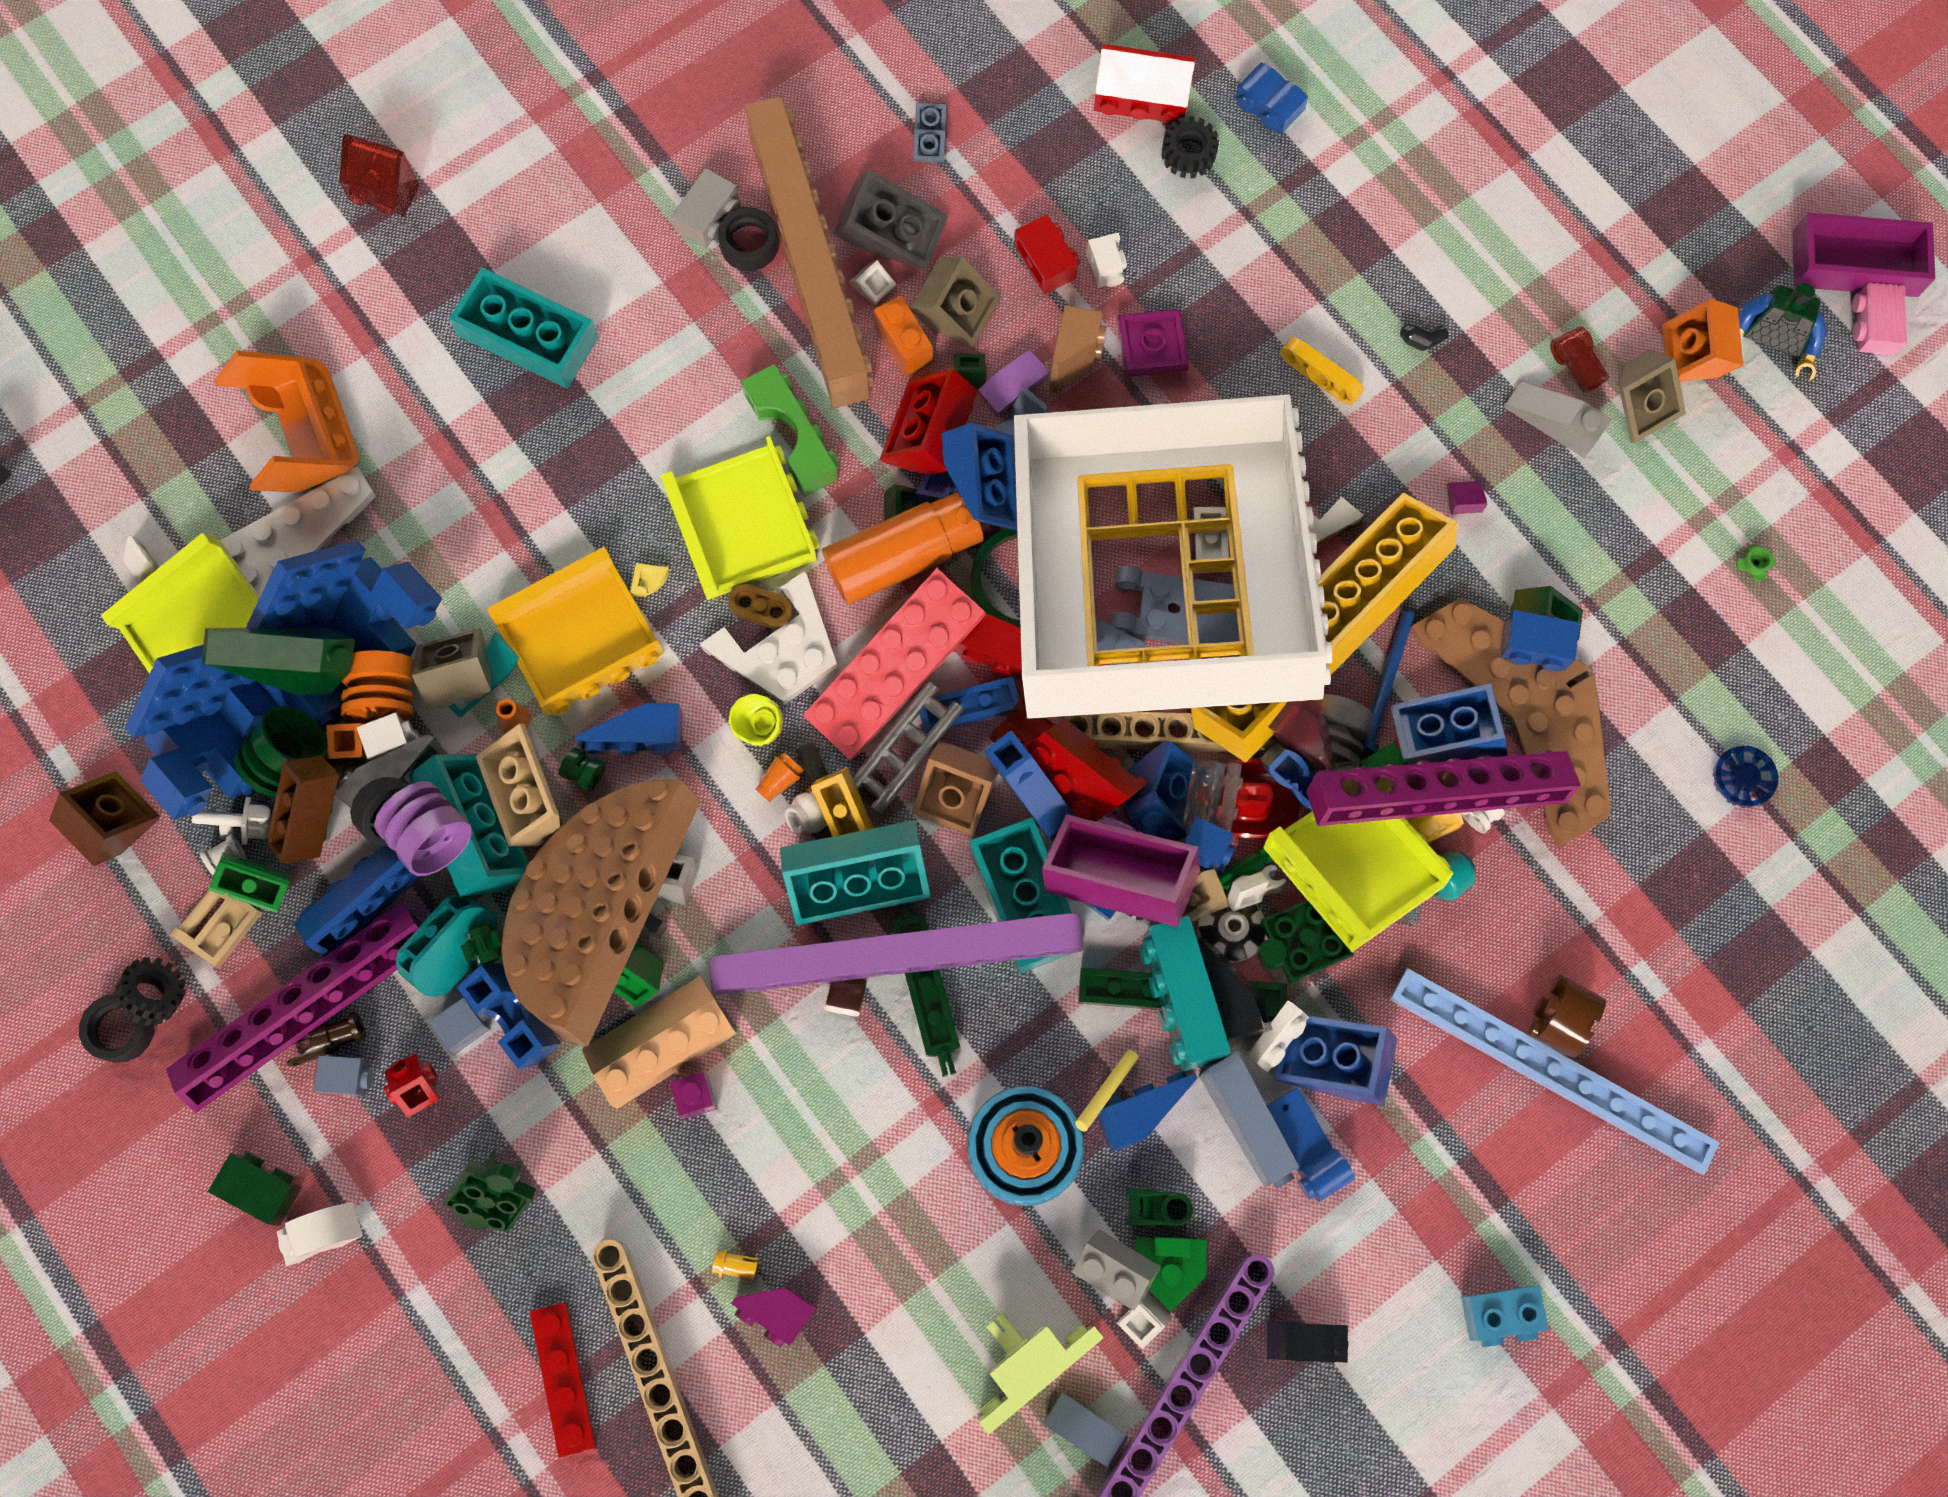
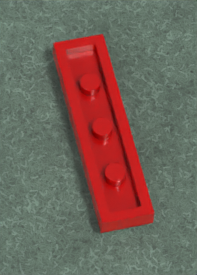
M563 1302L529 1311L558 1457L561 1458L594 1449L597 1445L568 1304Z

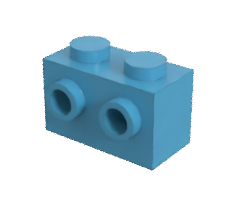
M1527 1286L1461 1297L1469 1340L1481 1341L1482 1347L1504 1344L1503 1337L1516 1335L1517 1342L1539 1339L1538 1332L1549 1330L1540 1286Z

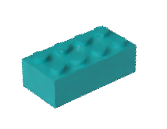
M482 267L449 318L458 337L566 389L569 388L599 338L592 319Z
M478 754L434 755L408 774L411 784L431 782L436 785L442 795L449 800L450 806L458 810L471 825L472 835L468 845L451 864L447 865L459 896L507 892L518 885L527 865L530 863L523 847L508 846L475 757Z
M1033 817L969 841L970 854L997 922L1072 914L1066 898L1045 892L1042 866L1048 852ZM1071 954L1013 960L1019 975Z
M915 820L780 847L782 874L796 926L931 898Z
M1190 916L1181 918L1178 927L1164 923L1149 926L1142 938L1143 944L1139 945V953L1143 964H1149L1152 977L1148 978L1153 998L1159 997L1162 1011H1159L1158 1015L1163 1031H1169L1172 1044L1168 1045L1173 1065H1179L1180 1071L1186 1072L1219 1063L1231 1053Z

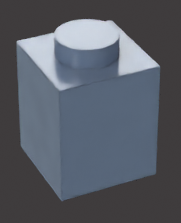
M464 997L428 1022L447 1051L455 1055L490 1030L485 1023L489 1016L486 1014H476Z
M319 1056L313 1091L324 1095L365 1097L366 1089H370L373 1082V1069L370 1068V1062L360 1058Z

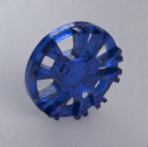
M1736 746L1727 750L1717 760L1713 768L1714 773L1712 774L1715 780L1714 786H1716V791H1719L1727 799L1726 802L1732 803L1734 806H1742L1741 808L1755 807L1769 800L1775 793L1779 781L1778 771L1773 760L1765 752L1752 746ZM1744 752L1754 754L1751 763L1744 761ZM1732 754L1735 755V757H1736V759H1737V761H1738V763H1739L1738 766H1737L1735 760L1733 759V757L1731 756ZM1762 759L1765 765L1759 769L1755 764ZM1724 761L1730 765L1732 771L1721 769ZM1770 771L1771 781L1761 779V773ZM1730 776L1731 780L1722 781L1721 777ZM1732 785L1735 788L1733 795L1725 786ZM1757 785H1760V786L1766 788V789L1768 790V792H1765L1764 790H1762L1761 788H1759ZM1740 790L1744 791L1743 799H1739ZM1750 790L1754 791L1759 799L1751 801Z

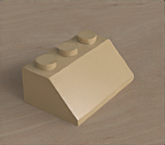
M519 723L475 757L508 846L536 847L551 838L560 828L559 813L525 724Z

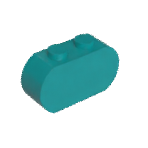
M454 894L446 897L398 950L396 966L399 974L423 995L437 997L449 993L476 963V960L466 961L461 949V945L468 941L466 933L487 924H491L492 929L498 931L496 917L490 910L471 896Z

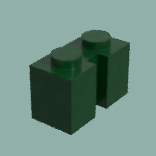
M245 1151L243 1156L230 1153L207 1192L268 1225L280 1226L302 1189L301 1186L292 1182L295 1176L278 1167H275L273 1172L267 1170L262 1166L265 1160L248 1151Z

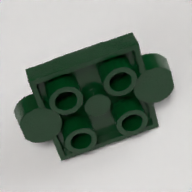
M1308 900L1260 921L1268 940L1263 941L1258 946L1256 953L1261 965L1268 970H1276L1282 967L1289 984L1354 956V953L1350 951Z
M493 1150L482 1165L472 1160L468 1161L446 1194L442 1206L452 1209L454 1213L460 1215V1220L464 1225L478 1230L488 1227L492 1230L508 1233L532 1201L536 1188L518 1181L523 1166L522 1161H519L515 1168L501 1162L494 1163L497 1151Z

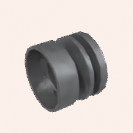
M1324 693L1323 699L1307 700L1303 704L1299 718L1303 726L1296 729L1294 735L1296 740H1293L1291 748L1307 765L1320 770L1333 769L1335 771H1342L1359 767L1361 761L1359 757L1364 750L1363 745L1359 741L1367 738L1373 714L1362 704L1337 695Z

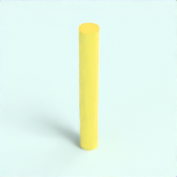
M1133 1050L1125 1052L1076 1120L1075 1125L1079 1130L1087 1131L1138 1060L1136 1052Z

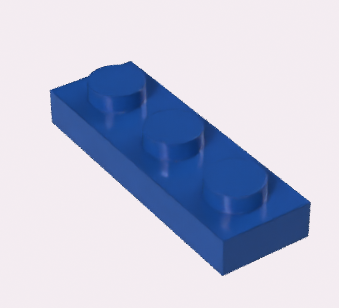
M1013 676L934 696L936 700L949 708L953 701H956L964 708L949 729L1021 711V703ZM924 707L919 715L924 733L928 734L939 718Z

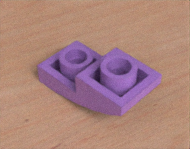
M1029 349L995 374L978 390L993 408L1002 415L1015 403L1023 388H1027L1032 392L1051 373Z

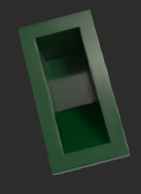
M1552 586L1515 590L1511 613L1513 610L1580 622L1579 640L1583 610Z

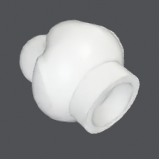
M811 787L807 788L806 793L797 795L793 799L791 807L785 812L786 822L795 833L803 831L818 833L827 826Z

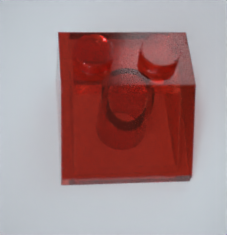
M349 134L344 135L342 139L339 183L348 200L360 206L364 204L374 206L385 214L392 215L396 213L405 216L417 192L419 183L404 152Z

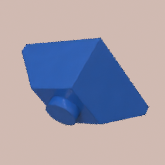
M1164 741L1128 769V772L1135 778L1140 776L1148 783L1123 804L1128 805L1156 791L1184 826V829L1187 830L1209 770L1172 742Z

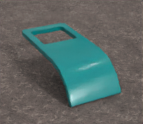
M496 632L486 647L492 672L491 691L511 674L519 660V656ZM487 692L480 698L473 699L463 709H459L455 703L448 707L461 718L490 692Z

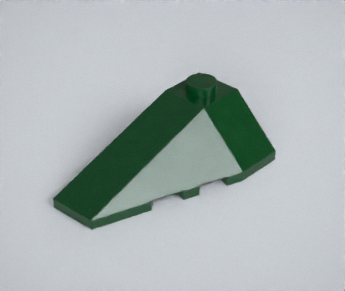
M205 628L201 662L296 695H329L351 672L355 639L335 628Z

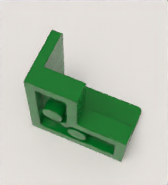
M636 942L613 992L633 1006L638 1007L659 991L664 967L663 960Z

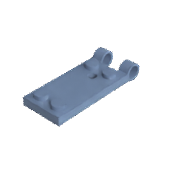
M1132 566L1118 567L1116 569L1114 585L1122 590L1142 591L1139 618L1126 612L1111 613L1109 625L1132 637L1189 645L1183 578L1143 572L1139 568ZM1193 579L1195 601L1235 599L1232 584ZM1175 603L1180 607V611L1178 613H1171L1168 610V605ZM1236 613L1196 616L1199 644L1239 641Z

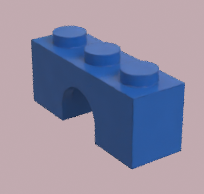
M501 963L480 965L457 986V989L476 1014H486L501 1026L505 1036L498 1043L517 1069L538 1065L561 1044L554 1032L518 1001L510 988Z

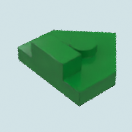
M1135 1237L1134 1251L1161 1266L1149 1290L1171 1312L1206 1277L1207 1240Z

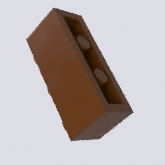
M321 755L283 762L266 846L283 865L318 858L321 855L323 842L326 839L329 816L332 813L335 790L339 783V774Z

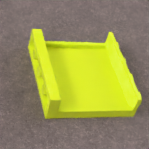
M770 436L766 437L767 446L678 478L674 477L673 471L660 475L707 600L729 593L740 584L751 585L817 561L815 549L820 548L818 539L813 529L808 531L804 521L809 518L802 501L796 503L793 495L794 492H797L795 481L791 473L785 475L782 467L783 464H786L785 456L780 445L774 447Z
M202 532L101 616L108 626L120 629L150 674L157 658L203 645L205 628H246L260 597L222 542Z
M1312 811L1285 830L1279 826L1270 832L1263 847L1351 952H1354L1442 890L1453 875L1445 858L1437 855L1427 844L1425 836L1419 830L1414 829L1405 818L1317 826Z

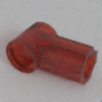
M1580 326L1553 339L1550 342V350L1558 364L1567 366L1584 393L1591 392L1605 383L1609 375L1593 352L1594 345L1590 333L1587 329Z

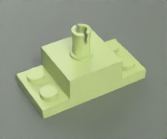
M1004 1312L996 1318L1004 1328V1332L998 1328L994 1321L986 1326V1329L991 1332L1006 1352L1005 1358L989 1371V1374L1006 1396L1000 1400L995 1395L980 1408L983 1415L978 1420L988 1435L1103 1339V1336L1095 1326L1089 1325L1085 1328L1084 1325L1080 1324L1064 1338L1068 1343L1064 1347L1048 1326L1045 1325L1031 1337L1023 1339Z

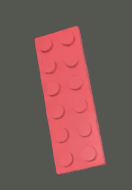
M936 568L802 716L849 760L853 761L987 613Z

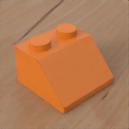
M1709 299L1662 324L1664 355L1675 358L1680 382L1719 378L1743 366L1738 307Z

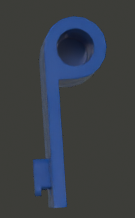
M1294 1088L1267 1105L1299 1165V1168L1296 1169L1301 1177L1298 1184L1309 1200L1314 1197L1320 1202L1355 1180V1175L1347 1160L1338 1150L1333 1149L1298 1088Z

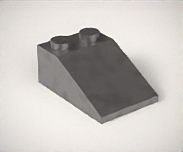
M868 169L854 181L833 234L861 250L925 271L929 266L948 215Z
M427 734L356 768L353 773L347 774L340 781L335 796L351 808L353 799L359 790L372 780L381 777H396L407 785H411L408 774L432 756L447 754V752L433 737ZM390 798L385 799L374 810L370 821L371 825L374 826L377 813Z

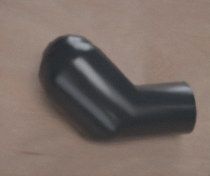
M1405 324L1400 330V337L1404 342L1420 351L1428 350L1449 337L1447 329L1442 324L1430 331L1412 324Z

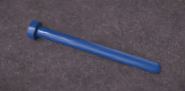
M1405 609L1401 614L1371 708L1373 719L1369 733L1365 740L1359 741L1364 747L1362 755L1371 756L1378 750V745L1375 743L1376 736L1415 617L1414 612L1410 609Z

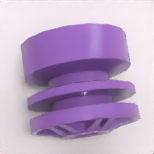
M417 782L395 793L384 803L377 813L374 823L378 835L386 841V844L391 849L396 851L399 860L416 876L430 875L451 864L464 851L472 835L471 825L458 810L450 806L449 800L431 782Z

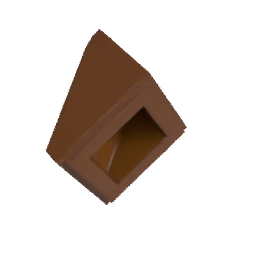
M866 979L831 982L825 1010L855 1017L859 1016L864 1001Z

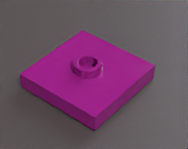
M1180 309L1118 315L1117 324L1125 377L1188 371L1189 363Z

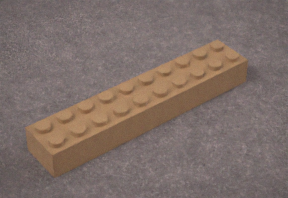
M781 96L746 104L745 110L750 140L832 408L835 409L868 400V387L873 386L868 354L863 352L861 345L863 344L859 325L855 326L854 310L850 297L846 298L844 277L841 269H837L835 248L833 242H829L827 236L829 232L825 216L820 214L818 207L820 206L816 188H812L811 172L807 160H804L802 156L803 147L798 133L795 134L792 110L790 107H784Z

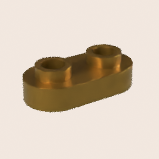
M740 584L734 587L729 594L728 603L730 609L738 618L771 629H779L792 620L793 610L791 603L780 594L750 584ZM743 600H750L752 602L747 608L740 606ZM774 610H780L783 612L779 618H773L771 616V613Z

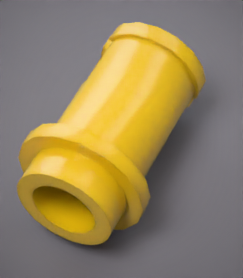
M724 1248L723 1252L716 1251L712 1272L718 1273L719 1278H722L724 1274L754 1281L759 1257L754 1258L728 1253V1249Z

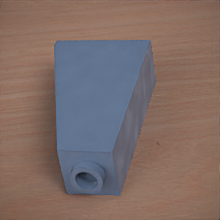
M1236 1052L1208 1068L1199 1078L1263 1186L1266 1187L1273 1183L1277 1189L1293 1180L1294 1176L1291 1172L1298 1169L1299 1165L1239 1053Z

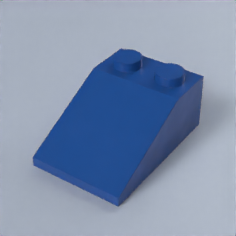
M974 423L942 433L944 465L973 519L1017 531L1014 436Z
M1491 683L1391 705L1404 763L1415 764L1420 761H1429L1430 763L1445 762L1453 758L1469 760L1486 755L1491 757L1508 756L1506 738Z
M1308 1016L1309 1019L1306 1021L1303 1033L1298 1038L1293 1039L1285 1049V1055L1276 1066L1273 1079L1278 1082L1352 1101L1385 1106L1398 1038L1387 1027Z

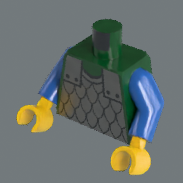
M1804 282L1799 283L1794 290L1780 285L1776 286L1770 293H1764L1748 300L1739 313L1740 335L1744 331L1743 337L1799 358L1803 353L1806 354L1804 360H1801L1796 365V377L1798 378L1800 369L1806 366L1812 369L1809 381L1812 380L1816 375L1814 360L1816 356L1819 357L1827 335L1825 317L1819 312L1821 302L1818 298L1813 297L1815 294L1814 287Z

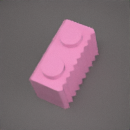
M1867 283L1854 296L1852 302V310L1857 313V320L1853 329V339L1857 341L1858 346L1857 351L1896 355L1907 344L1905 286Z

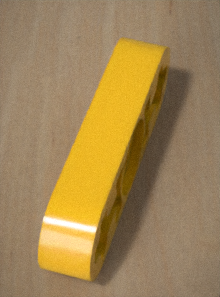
M1291 337L1281 348L1280 355L1287 364L1342 403L1353 405L1364 392L1362 384L1354 376L1301 339Z

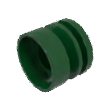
M284 706L269 709L235 750L233 761L236 771L243 781L256 792L269 797H276L283 762L320 755L324 758L328 750L327 738L319 724L306 713L293 707Z

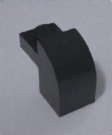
M1267 1321V1359L1348 1363V1325Z

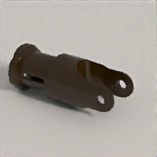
M354 1011L349 1013L348 1018L332 1024L325 1022L293 1044L310 1040L309 1048L302 1055L289 1059L287 1065L292 1067L299 1066L318 1059L319 1056H326L337 1052L340 1046L356 1040L358 1042L365 1041L366 1030L359 1014Z

